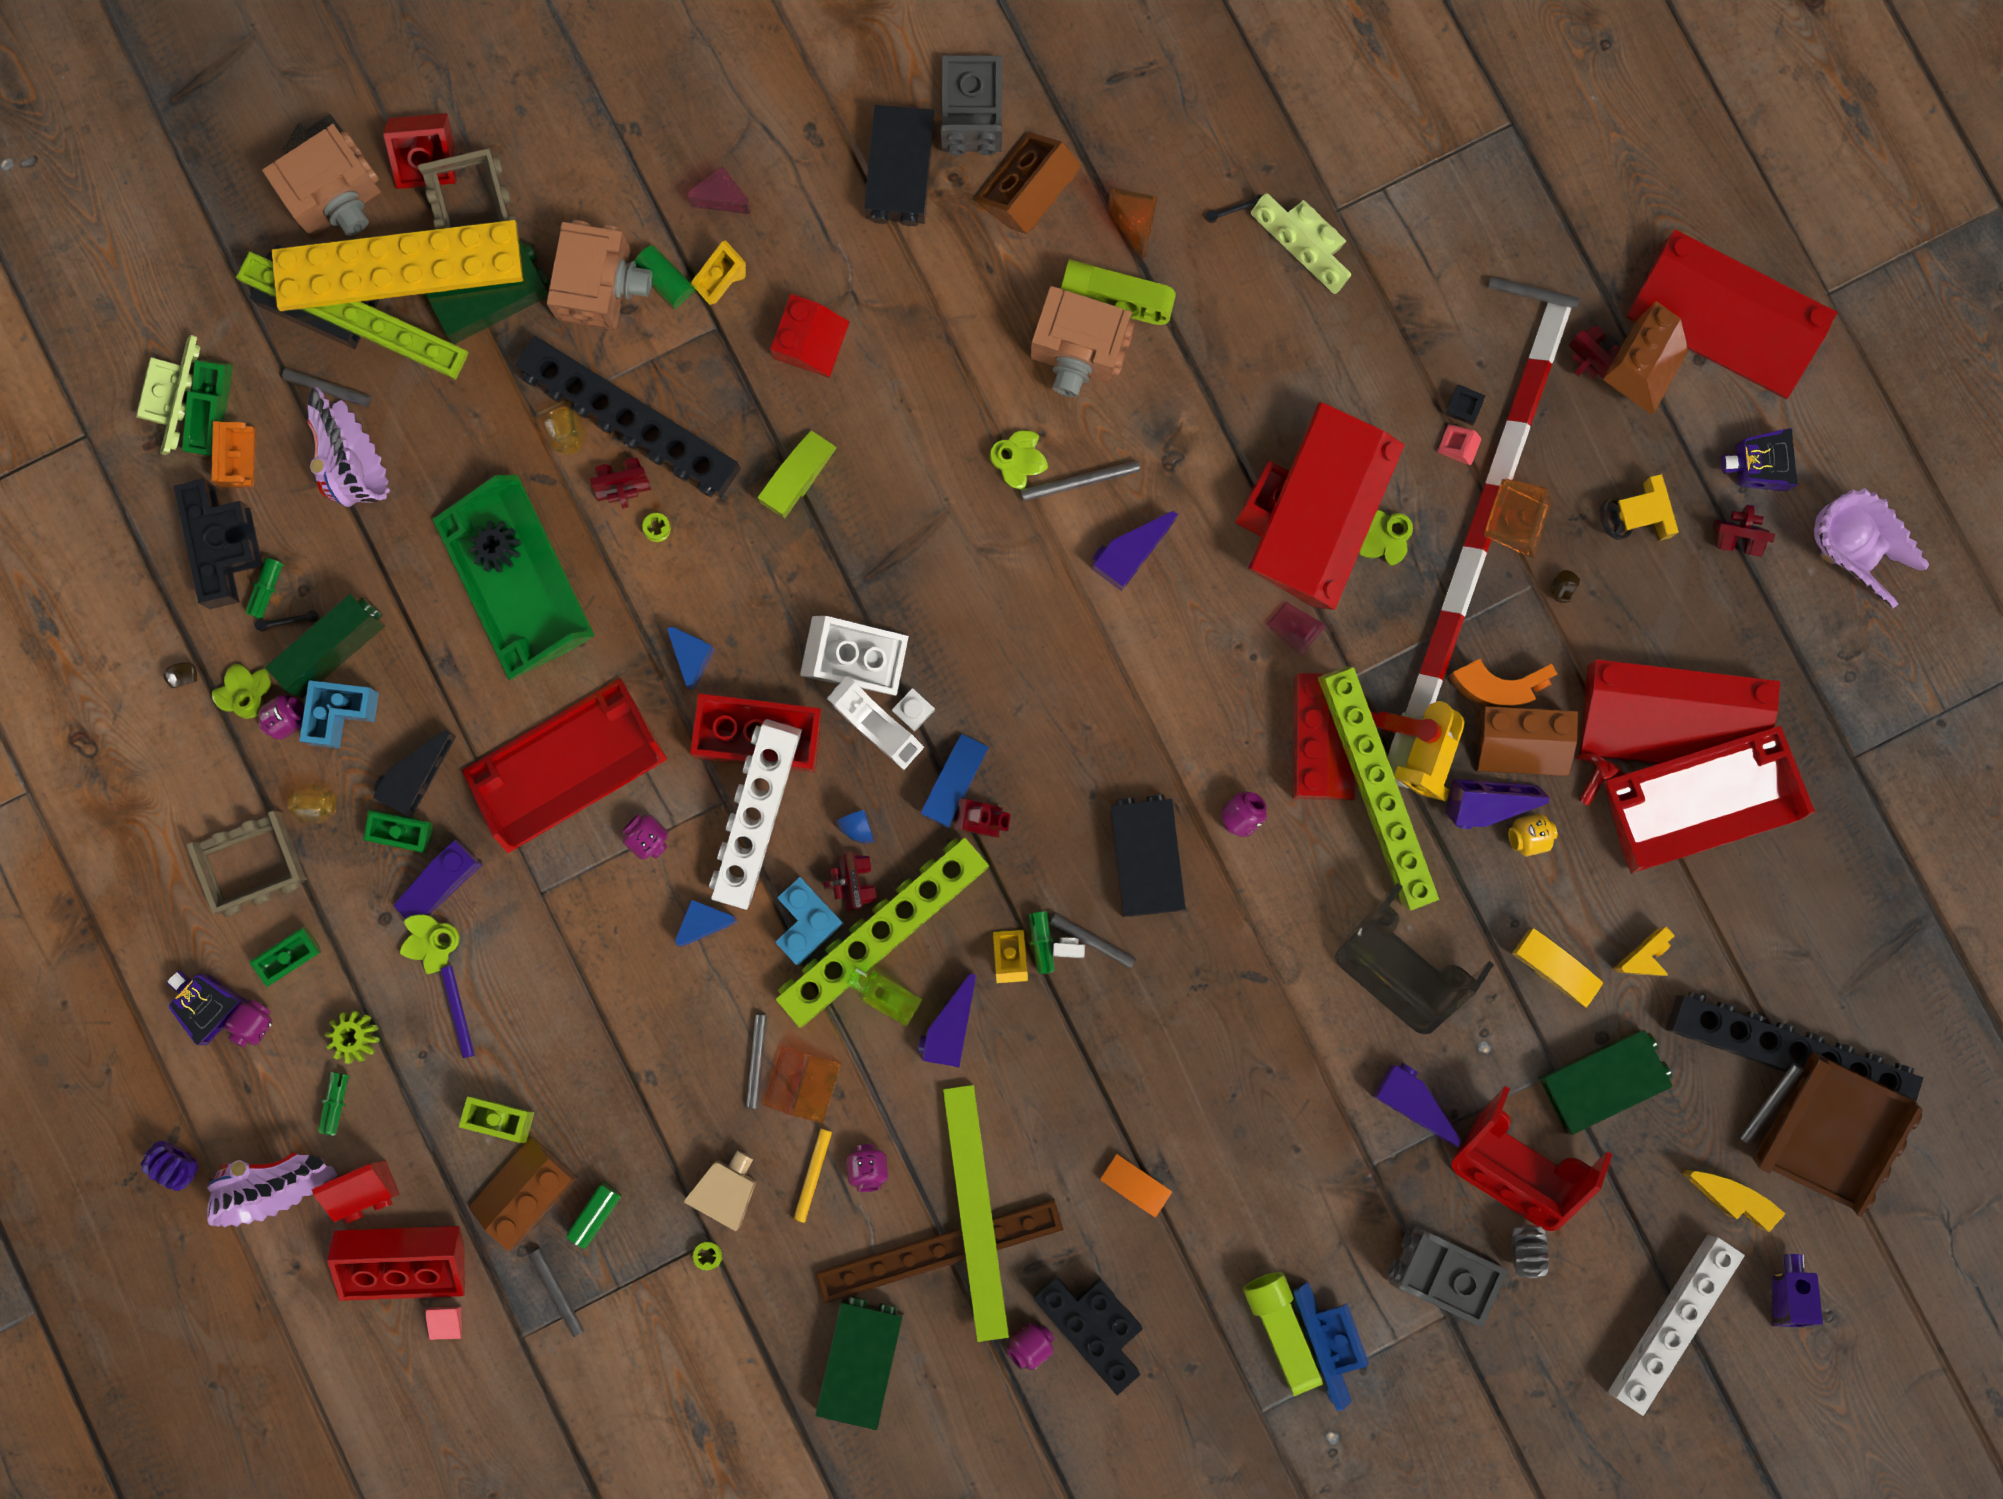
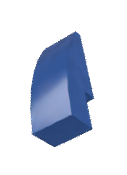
M961 734L921 811L922 816L950 828L959 809V798H965L989 749L988 746Z

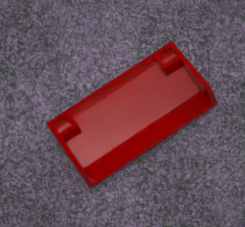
M1675 229L1665 240L1626 318L1636 322L1656 301L1681 318L1689 350L1787 400L1823 342L1838 312Z
M1319 402L1248 569L1311 607L1335 610L1405 444L1373 425L1323 402Z
M1596 659L1588 664L1579 754H1595L1605 758L1660 764L1774 728L1778 713L1780 681Z
M619 678L462 770L492 836L507 853H510L668 759L625 683Z
M1781 726L1605 781L1620 847L1631 874L1806 819L1815 812Z

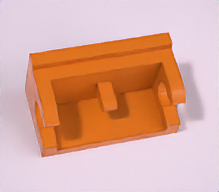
M213 421L212 482L221 488L254 487L256 428L246 426V423Z

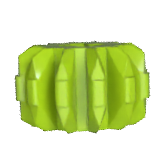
M352 1011L350 1017L346 1012H342L339 1014L340 1022L337 1020L329 1022L330 1026L335 1030L334 1032H325L324 1035L327 1038H333V1042L328 1043L326 1048L328 1050L337 1048L333 1058L337 1060L344 1056L345 1063L351 1064L354 1058L358 1062L365 1061V1053L369 1055L374 1054L375 1050L370 1043H378L380 1038L372 1037L371 1033L377 1031L378 1026H368L371 1016L364 1015L360 1019L359 1011ZM349 1032H356L354 1034V1038L357 1040L356 1043H349L351 1039L348 1035Z

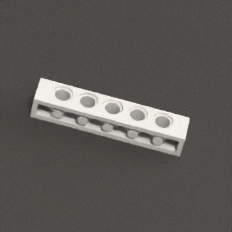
M766 719L761 727L756 726L751 740V744L756 745L753 756H747L743 768V773L748 774L745 785L739 784L734 802L739 803L736 814H730L726 826V831L731 832L728 843L722 842L717 858L722 861L720 871L714 870L709 888L714 889L712 900L745 910L748 909L753 898L802 731L801 729ZM763 750H774L778 754V761H767L763 756ZM763 778L767 780L770 789L767 791L757 789L754 783L755 779ZM749 807L758 809L761 813V818L758 820L750 819L746 814V809ZM741 836L748 837L752 841L753 847L749 849L741 847L738 843V838ZM732 865L740 866L744 871V876H733L729 867Z
M1707 1234L1607 1393L1644 1416L1745 1256L1720 1238Z

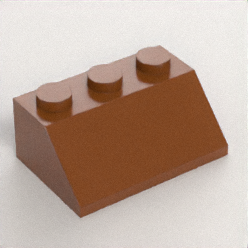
M1028 132L975 197L974 201L1010 229L1028 234L1037 225L1038 220L1045 211L1055 203L1057 196L1064 187L1074 179L1076 172L1082 165L1062 141Z
M1656 301L1636 320L1603 378L1605 382L1651 415L1655 413L1688 352L1681 318Z
M1485 706L1478 711L1476 771L1569 776L1577 744L1578 711Z
M531 1136L468 1208L483 1229L509 1252L521 1243L578 1176Z

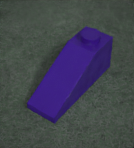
M1174 511L1169 512L1112 540L1107 547L1102 545L1092 558L1095 561L1093 571L1122 592L1176 521L1178 514Z
M1453 779L1445 813L1453 821L1454 825L1459 828L1471 829L1472 826L1486 827L1548 804L1550 797L1539 785Z
M454 840L426 867L394 904V907L405 919L417 914L430 915L483 864L462 842Z
M969 974L930 1026L927 1036L921 1035L918 1053L923 1054L922 1061L960 1067L976 975Z
M1401 1063L1400 1067L1390 1065L1372 1097L1448 1143L1459 1146L1461 1143L1460 1138L1424 1082L1416 1078L1418 1072L1404 1063Z

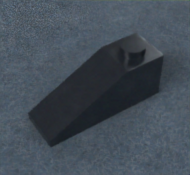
M444 730L390 768L385 775H381L374 786L376 793L373 798L405 815L413 817L456 736Z

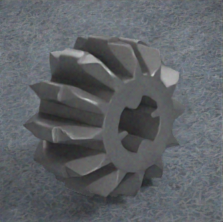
M1534 1225L1514 1227L1511 1237V1248L1515 1273L1518 1277H1526L1528 1279L1546 1276L1549 1267V1254L1545 1230L1542 1226Z

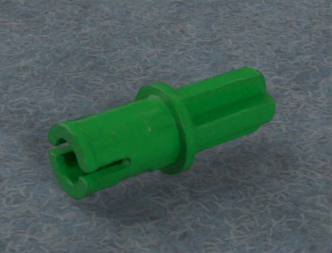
M267 557L264 559L265 562L257 582L252 584L255 587L246 608V614L258 619L263 618L272 593L276 594L277 590L274 588L284 566L283 563Z
M1046 911L1028 914L1032 941L1029 943L1030 946H1034L1037 972L1039 974H1049L1055 969L1051 943L1054 942V939L1050 935L1048 913Z
M330 1072L325 1099H321V1102L324 1104L318 1126V1132L325 1135H335L337 1133L342 1106L346 1107V1103L343 1102L348 1079L350 1078V1075Z

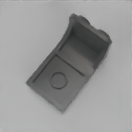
M942 56V152H948L951 155H963L966 152L993 155L996 152H1002V56Z
M1414 1226L1412 1231L1408 1230L1401 1242V1248L1404 1249L1399 1260L1395 1259L1390 1266L1388 1276L1391 1279L1389 1284L1483 1328L1508 1270Z

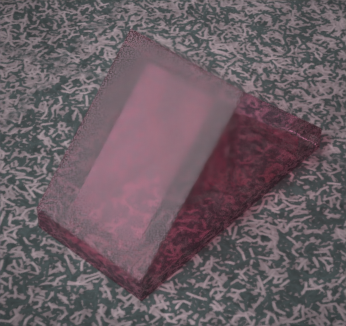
M723 166L688 192L691 207L743 214L751 213L748 198Z
M1287 602L1266 624L1300 656L1326 628L1324 623Z

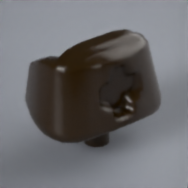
M1569 570L1561 571L1554 579L1551 592L1557 602H1570L1571 596L1580 584V578L1574 572Z
M181 662L168 667L164 671L163 677L165 682L173 689L196 682L197 670L194 664Z

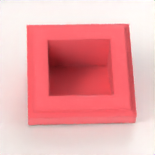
M1448 424L1437 452L1464 464L1471 465L1480 445L1481 437L1475 430Z
M462 1306L430 1307L426 1309L429 1340L462 1338Z

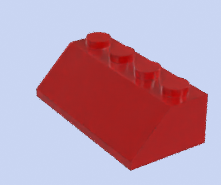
M1298 673L1294 678L1293 799L1354 801L1355 777L1318 677L1325 674Z
M698 693L690 755L697 759L745 764L747 756H753L756 745L751 744V740L756 726L761 727L763 722L769 719L802 730L790 770L816 773L820 744L821 708ZM763 750V756L767 761H778V754L774 750Z
M460 1226L350 1229L333 1232L327 1262L339 1301L464 1296L465 1251Z

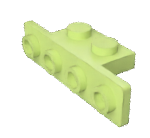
M1265 193L1252 209L1251 215L1333 294L1338 293L1351 277V273L1333 254L1342 248L1346 240L1304 200L1287 212L1268 193Z
M190 335L187 338L181 366L155 358L149 359L136 417L166 425L160 450L162 455L169 454L171 449L176 450L180 433L175 431L177 420L183 421L186 411V403L182 402L184 391H190L193 382V374H189L191 362L195 363L200 352V346L195 345L197 336Z

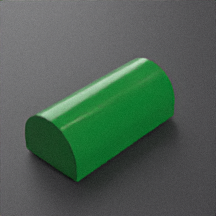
M654 245L645 248L635 258L636 268L652 270V287L674 310L696 291L693 284Z
M371 809L368 810L363 840L423 853L429 847L433 824L430 821Z
M302 927L249 963L267 988L321 953V949L311 932L307 928Z
M601 1182L567 1231L566 1239L581 1248L587 1249L621 1199L622 1194L606 1182Z

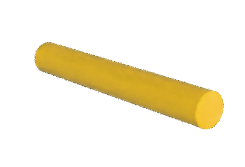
M820 1128L793 1218L794 1220L804 1223L806 1221L832 1131Z

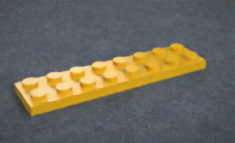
M515 220L272 249L277 308L280 311L523 281L518 229Z

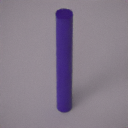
M453 967L441 968L440 971L462 1058L475 1056Z

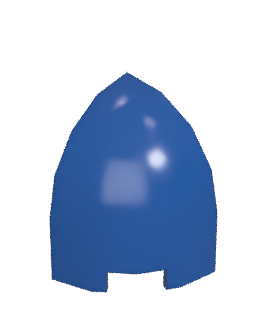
M864 810L849 814L836 821L841 832L852 841L862 844L875 843L867 814Z

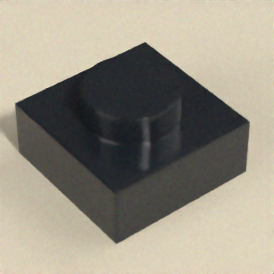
M1457 385L1445 415L1473 426L1486 395Z

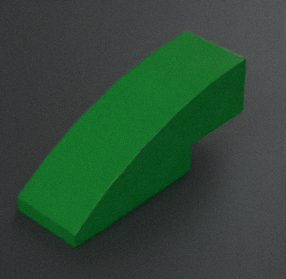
M207 359L195 360L192 390L187 391L182 451L212 456L213 421L224 422L233 364Z

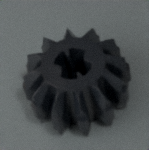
M487 521L486 530L480 526L476 527V531L480 535L478 538L475 536L469 537V541L476 544V546L468 549L469 554L476 556L473 561L474 564L477 566L483 565V570L486 572H490L495 568L498 573H502L504 563L512 568L514 564L510 558L512 556L519 558L521 555L518 551L514 550V548L521 545V541L514 538L517 532L513 528L507 529V525L501 521L497 526L492 521ZM497 541L500 546H497L495 548L496 552L493 553L490 548H493L494 542Z

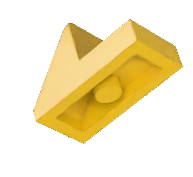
M726 240L722 241L691 283L709 305L715 304L732 282L743 280L746 277V262Z
M1667 927L1657 928L1613 969L1617 973L1668 976V973L1652 956L1659 957L1671 946L1668 942L1675 935Z
M1024 930L993 932L997 983L1028 981Z

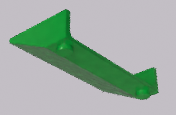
M495 475L432 519L508 680H513L574 650L595 636L518 475ZM487 521H492L495 526L500 521L504 522L507 525V529L513 528L517 532L514 538L521 541V545L514 548V550L521 554L520 557L515 558L512 556L510 558L514 564L512 568L504 563L502 573H498L495 568L490 572H486L483 570V565H475L473 561L476 556L469 554L468 551L471 547L476 546V544L469 541V537L475 536L478 538L480 534L476 531V527L480 526L486 530ZM497 541L494 542V547L490 548L493 553L496 552L495 548L500 546Z

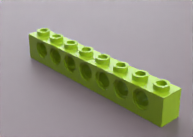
M1345 666L1318 677L1402 906L1412 911L1440 900L1354 667Z
M955 838L943 848V851L946 853L937 862L934 858L930 859L919 869L922 874L916 880L912 881L908 878L896 889L899 894L890 902L885 898L872 909L875 915L867 922L863 918L856 922L849 929L851 935L842 942L838 938L825 949L828 953L826 957L820 962L815 958L801 970L805 975L798 981L794 982L793 979H790L778 989L781 995L776 998V1001L799 1028L804 1027L863 976L855 971L856 968L867 973L989 868L987 862L966 838L961 841ZM948 862H956L961 867V872L956 878L950 879L944 876L943 867ZM932 882L937 886V893L933 898L925 899L920 895V887L923 883ZM902 902H909L914 908L912 916L907 919H901L896 914V908ZM878 922H886L890 927V933L884 939H877L873 935V927ZM855 942H862L866 946L865 956L858 960L853 959L849 953L850 946ZM832 962L840 963L843 969L842 975L836 980H831L826 975V968ZM808 982H814L819 988L818 996L813 1000H807L802 993L804 985Z

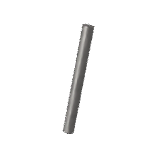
M1138 460L1022 489L1021 495L1023 501H1028L1140 472Z

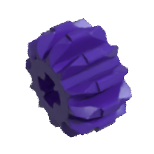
M165 1141L154 1143L143 1156L144 1159L140 1163L143 1172L149 1175L150 1179L156 1181L158 1185L161 1184L167 1189L175 1191L185 1189L196 1176L195 1173L199 1169L196 1159L191 1157L190 1153L185 1152L181 1147H177L172 1143H166Z

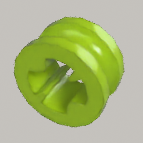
M651 513L644 519L642 525L645 536L652 542H662L667 539L671 530L667 517L660 513ZM658 520L659 524L661 522L665 524L661 528L662 533L655 535L654 531L652 533L648 531V529L652 528L651 522Z
M713 1242L701 1243L693 1252V1261L701 1270L715 1269L722 1261V1251ZM712 1248L716 1253L712 1255L716 1257L714 1263L706 1262L703 1264L700 1261V1258L703 1256L699 1255L701 1250L708 1251Z

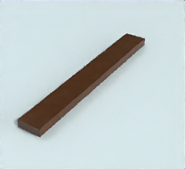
M1055 1199L993 1218L997 1250L1064 1230ZM962 1227L816 1272L823 1302L828 1303L966 1260Z

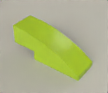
M811 430L770 479L758 496L759 502L785 519L801 496L803 497L836 450V446Z

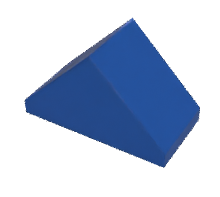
M675 627L667 628L685 684L690 690L694 689L701 679L715 649L712 645Z
M691 900L675 942L678 947H684L738 923V921L732 915Z

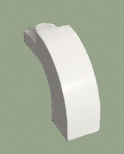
M849 676L836 686L832 694L827 698L849 723L903 770L923 750L922 744L880 708Z

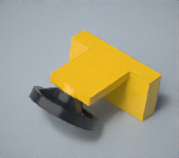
M1662 474L1652 476L1643 483L1646 494L1623 500L1610 498L1602 503L1599 513L1600 521L1605 532L1611 538L1622 540L1629 537L1633 529L1655 524L1659 541L1672 538L1679 532ZM1606 509L1611 513L1610 519L1614 525V531L1608 523ZM1625 525V534L1619 535L1623 526Z

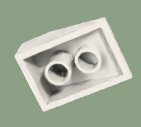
M812 616L800 676L834 684H841L849 676L861 689L897 696L909 636L829 616Z

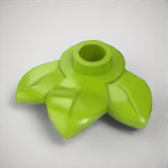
M1017 431L1008 440L996 442L990 450L992 464L1001 470L1004 481L1010 487L1020 490L1025 489L1027 476L1038 475L1048 469V463L1044 455L1034 449L1039 440V435L1035 432ZM1002 450L1009 452L1010 458L1008 460L1002 457Z
M1377 510L1359 554L1366 558H1378L1384 555L1385 560L1390 566L1398 564L1407 554L1406 541L1413 532L1411 520L1401 513L1389 516ZM1392 525H1400L1402 533L1395 534L1392 531Z
M240 664L231 665L225 673V686L214 689L212 691V699L217 707L225 712L234 711L235 714L244 719L255 718L259 715V710L263 706L262 697L270 689V675L266 669H261L252 675L249 670ZM250 699L249 703L244 706L245 702Z
M417 914L406 918L404 923L412 934L402 945L400 954L410 959L423 960L426 974L440 971L441 968L446 966L449 953L454 951L459 944L460 935L458 930L449 923H438L430 915ZM439 934H448L449 942H442Z

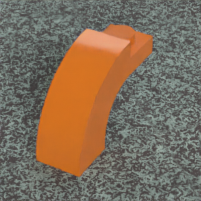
M1478 659L1454 671L1448 678L1462 695L1476 704L1484 707L1517 708L1536 699L1531 688L1536 693L1552 685L1549 679L1556 676L1557 672L1554 666L1550 664L1522 679L1504 680L1491 674L1481 659Z

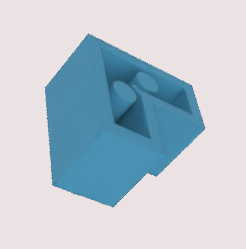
M309 680L300 742L310 746L340 749L344 719L375 723L379 692L368 687Z
M801 877L778 897L779 901L798 921L776 943L796 965L800 966L844 923Z

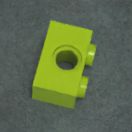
M467 1096L459 1128L518 1143H526L535 1112Z

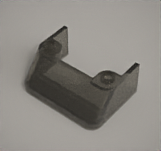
M1397 883L1370 910L1336 951L1335 960L1347 974L1410 1028L1420 1034H1430L1476 994L1494 964L1488 961L1473 976L1456 965H1448L1440 972L1437 971L1393 933L1398 927L1400 919L1397 912L1389 905L1403 887Z

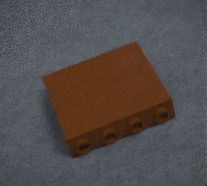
M1812 1051L1803 1067V1073L1792 1086L1752 1159L1759 1169L1769 1174L1772 1171L1779 1173L1852 1208L1857 1216L1862 1217L1865 1210H1869L1873 1206L1876 1199L1875 1193L1880 1184L1888 1180L1891 1173V1165L1896 1156H1900L1904 1152L1909 1133L1920 1124L1923 1109L1914 1099Z

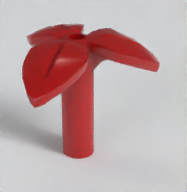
M1578 755L1576 760L1590 761L1596 767L1594 774L1578 800L1589 806L1605 779L1625 774L1617 765L1608 762L1598 755Z

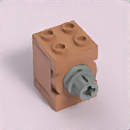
M334 124L327 127L328 130H322L276 160L275 164L272 163L262 169V172L291 215L311 238L330 225H340L346 236L360 233L369 224V220L362 212L364 203L381 193L375 184L380 179L367 163L361 151L352 141L346 130L340 133Z
M573 220L572 223L562 222V231H560L547 305L557 321L616 331L622 296H625L627 300H630L632 295L648 297L652 286V270L636 268L635 261L629 263L631 249L619 228L611 225H602L601 228L591 227L589 223L580 220Z
M1050 286L1032 340L1031 359L1054 366L1052 371L1057 376L1052 389L1063 396L1077 398L1082 383L1090 381L1088 376L1111 384L1113 375L1119 377L1124 363L1126 351H1123L1122 348H1129L1133 336L1135 323L1130 322L1132 311H1123L1122 308L1066 290L1064 292L1063 289Z

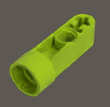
M1072 259L1068 260L1061 287L1064 292L1066 290L1122 308L1123 311H1132V319L1155 325H1165L1170 321L1176 297L1175 291L1167 285L1095 267L1094 265Z
M1269 1273L1246 1284L1243 1287V1291L1253 1315L1260 1316L1293 1396L1295 1397L1323 1385L1290 1303L1294 1297L1284 1273Z

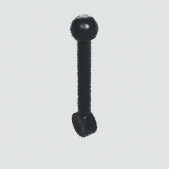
M1259 194L1253 200L1218 212L1210 210L1206 214V220L1209 223H1215L1219 217L1254 206L1263 195Z
M310 610L304 615L265 621L258 619L255 622V628L264 632L268 627L304 620L314 622L318 619V613Z

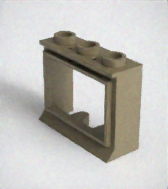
M490 148L418 165L427 188V199L431 204L434 214L435 229L452 228L437 174L484 164L499 222L516 221L515 215H509L506 204L511 203L507 185L501 186L498 174L503 173L500 158L498 155L493 156Z
M271 811L268 812L269 816L244 822L241 824L242 827L229 832L222 831L213 834L211 839L201 843L192 842L186 844L212 914L223 913L224 917L242 912L241 906L250 902H252L253 906L263 904L271 900V894L281 891L282 895L300 889L299 883L308 880L305 877L284 822L283 812ZM274 830L291 874L224 900L207 855Z

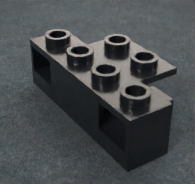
M204 479L173 486L198 603L208 609L239 603L234 573L263 566L251 508L244 509V504L241 501L219 506L215 486Z
M1056 1274L1033 1294V1300L1117 1396L1141 1375L1139 1369L1122 1351V1348L1143 1330L1142 1325L1115 1297L1114 1292L1100 1277L1077 1298Z

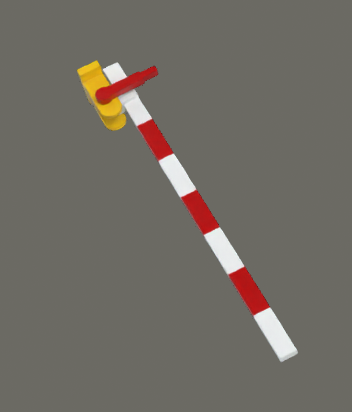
M1552 303L1547 304L1406 713L1403 712L1402 716L1383 711L1379 714L1371 712L1374 723L1378 728L1396 733L1387 758L1397 785L1410 788L1422 796L1447 801L1450 792L1444 784L1465 722L1463 716L1458 711L1453 710L1447 703L1436 701L1572 309Z

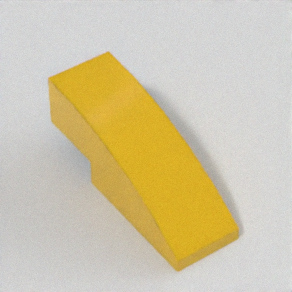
M1534 928L1527 930L1512 952L1513 956L1535 971L1534 973L1584 1008L1588 1007L1603 985V982L1579 961Z
M1688 1169L1682 1173L1725 1215L1738 1219L1744 1214L1760 1230L1770 1232L1786 1214L1764 1196L1733 1180Z

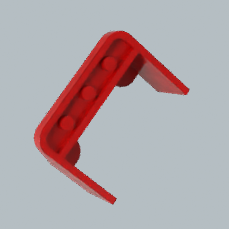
M1504 1086L1479 1114L1454 1156L1452 1169L1458 1176L1536 1226H1542L1546 1231H1557L1601 1190L1613 1154L1607 1151L1592 1167L1577 1158H1566L1558 1165L1552 1163L1506 1133L1510 1127L1511 1119L1502 1109L1510 1088Z

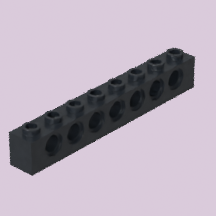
M535 335L515 364V367L521 373L519 376L521 380L532 387L539 384L546 389L544 393L558 403L563 399L571 404L569 409L584 419L587 415L595 419V425L607 434H611L612 431L622 436L620 441L633 450H636L637 447L647 452L645 456L650 461L659 466L662 463L667 464L673 468L671 470L673 475L684 482L688 478L698 484L696 488L710 498L715 494L722 499L741 469L738 462ZM548 368H558V372L554 377H544V373ZM574 383H582L583 388L579 393H569V389ZM601 398L608 399V405L604 409H594L597 400ZM623 415H634L631 424L626 426L619 424ZM658 430L659 436L656 440L651 442L645 440V434L648 431ZM681 445L685 447L684 453L680 457L670 456V451L674 446ZM701 461L710 463V468L705 473L695 472L696 465Z
M1688 991L1687 996L1676 995L1665 1031L1787 1072L1793 1063L1803 1068L1812 1051L1820 1055L1825 1053L1830 1060L1847 1068H1850L1855 1063L1859 1068V1074L1878 1083L1880 1076L1885 1074L1889 1080L1887 1087L1917 1101L1924 1077L1913 1074L1914 1068L1899 1063H1895L1894 1067L1883 1064L1885 1059L1883 1057L1866 1053L1865 1057L1854 1054L1855 1048L1837 1042L1835 1047L1825 1044V1038L1809 1032H1806L1805 1036L1794 1033L1795 1027L1780 1022H1777L1776 1026L1764 1023L1766 1019L1764 1016L1747 1012L1746 1016L1735 1013L1736 1007L1722 1002H1717L1716 1006L1706 1003L1707 997ZM1704 1012H1707L1711 1017V1025L1707 1029L1702 1027L1700 1023V1016ZM1734 1022L1738 1023L1741 1028L1740 1036L1736 1039L1730 1034V1026ZM1764 1032L1770 1037V1045L1766 1049L1762 1048L1759 1042L1760 1036ZM1794 1042L1800 1048V1054L1796 1059H1793L1789 1053V1048Z

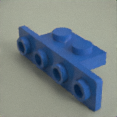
M1305 1282L1294 1289V1305L1297 1311L1302 1314L1306 1338L1314 1347L1316 1366L1323 1373L1327 1383V1396L1330 1402L1334 1403L1336 1410L1341 1411L1351 1403V1397L1342 1373L1364 1368L1369 1364L1348 1303L1319 1311L1310 1284Z

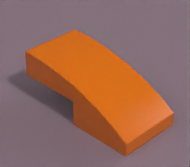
M1116 1154L1100 1179L1103 1183L1155 1218L1172 1194L1170 1189L1118 1154Z

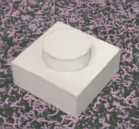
M913 688L892 709V712L914 732L935 711V708Z
M1060 938V943L1053 944V956L1084 958L1085 945H1078L1079 939Z

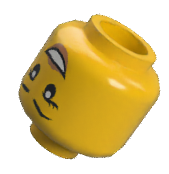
M1541 813L1515 819L1508 832L1513 850L1518 851L1525 857L1550 851L1554 845V839H1557L1558 835L1554 822L1549 821Z

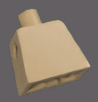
M737 1150L729 1165L720 1160L716 1161L687 1196L684 1203L730 1229L737 1231L742 1225L756 1185V1180L745 1175L753 1158Z

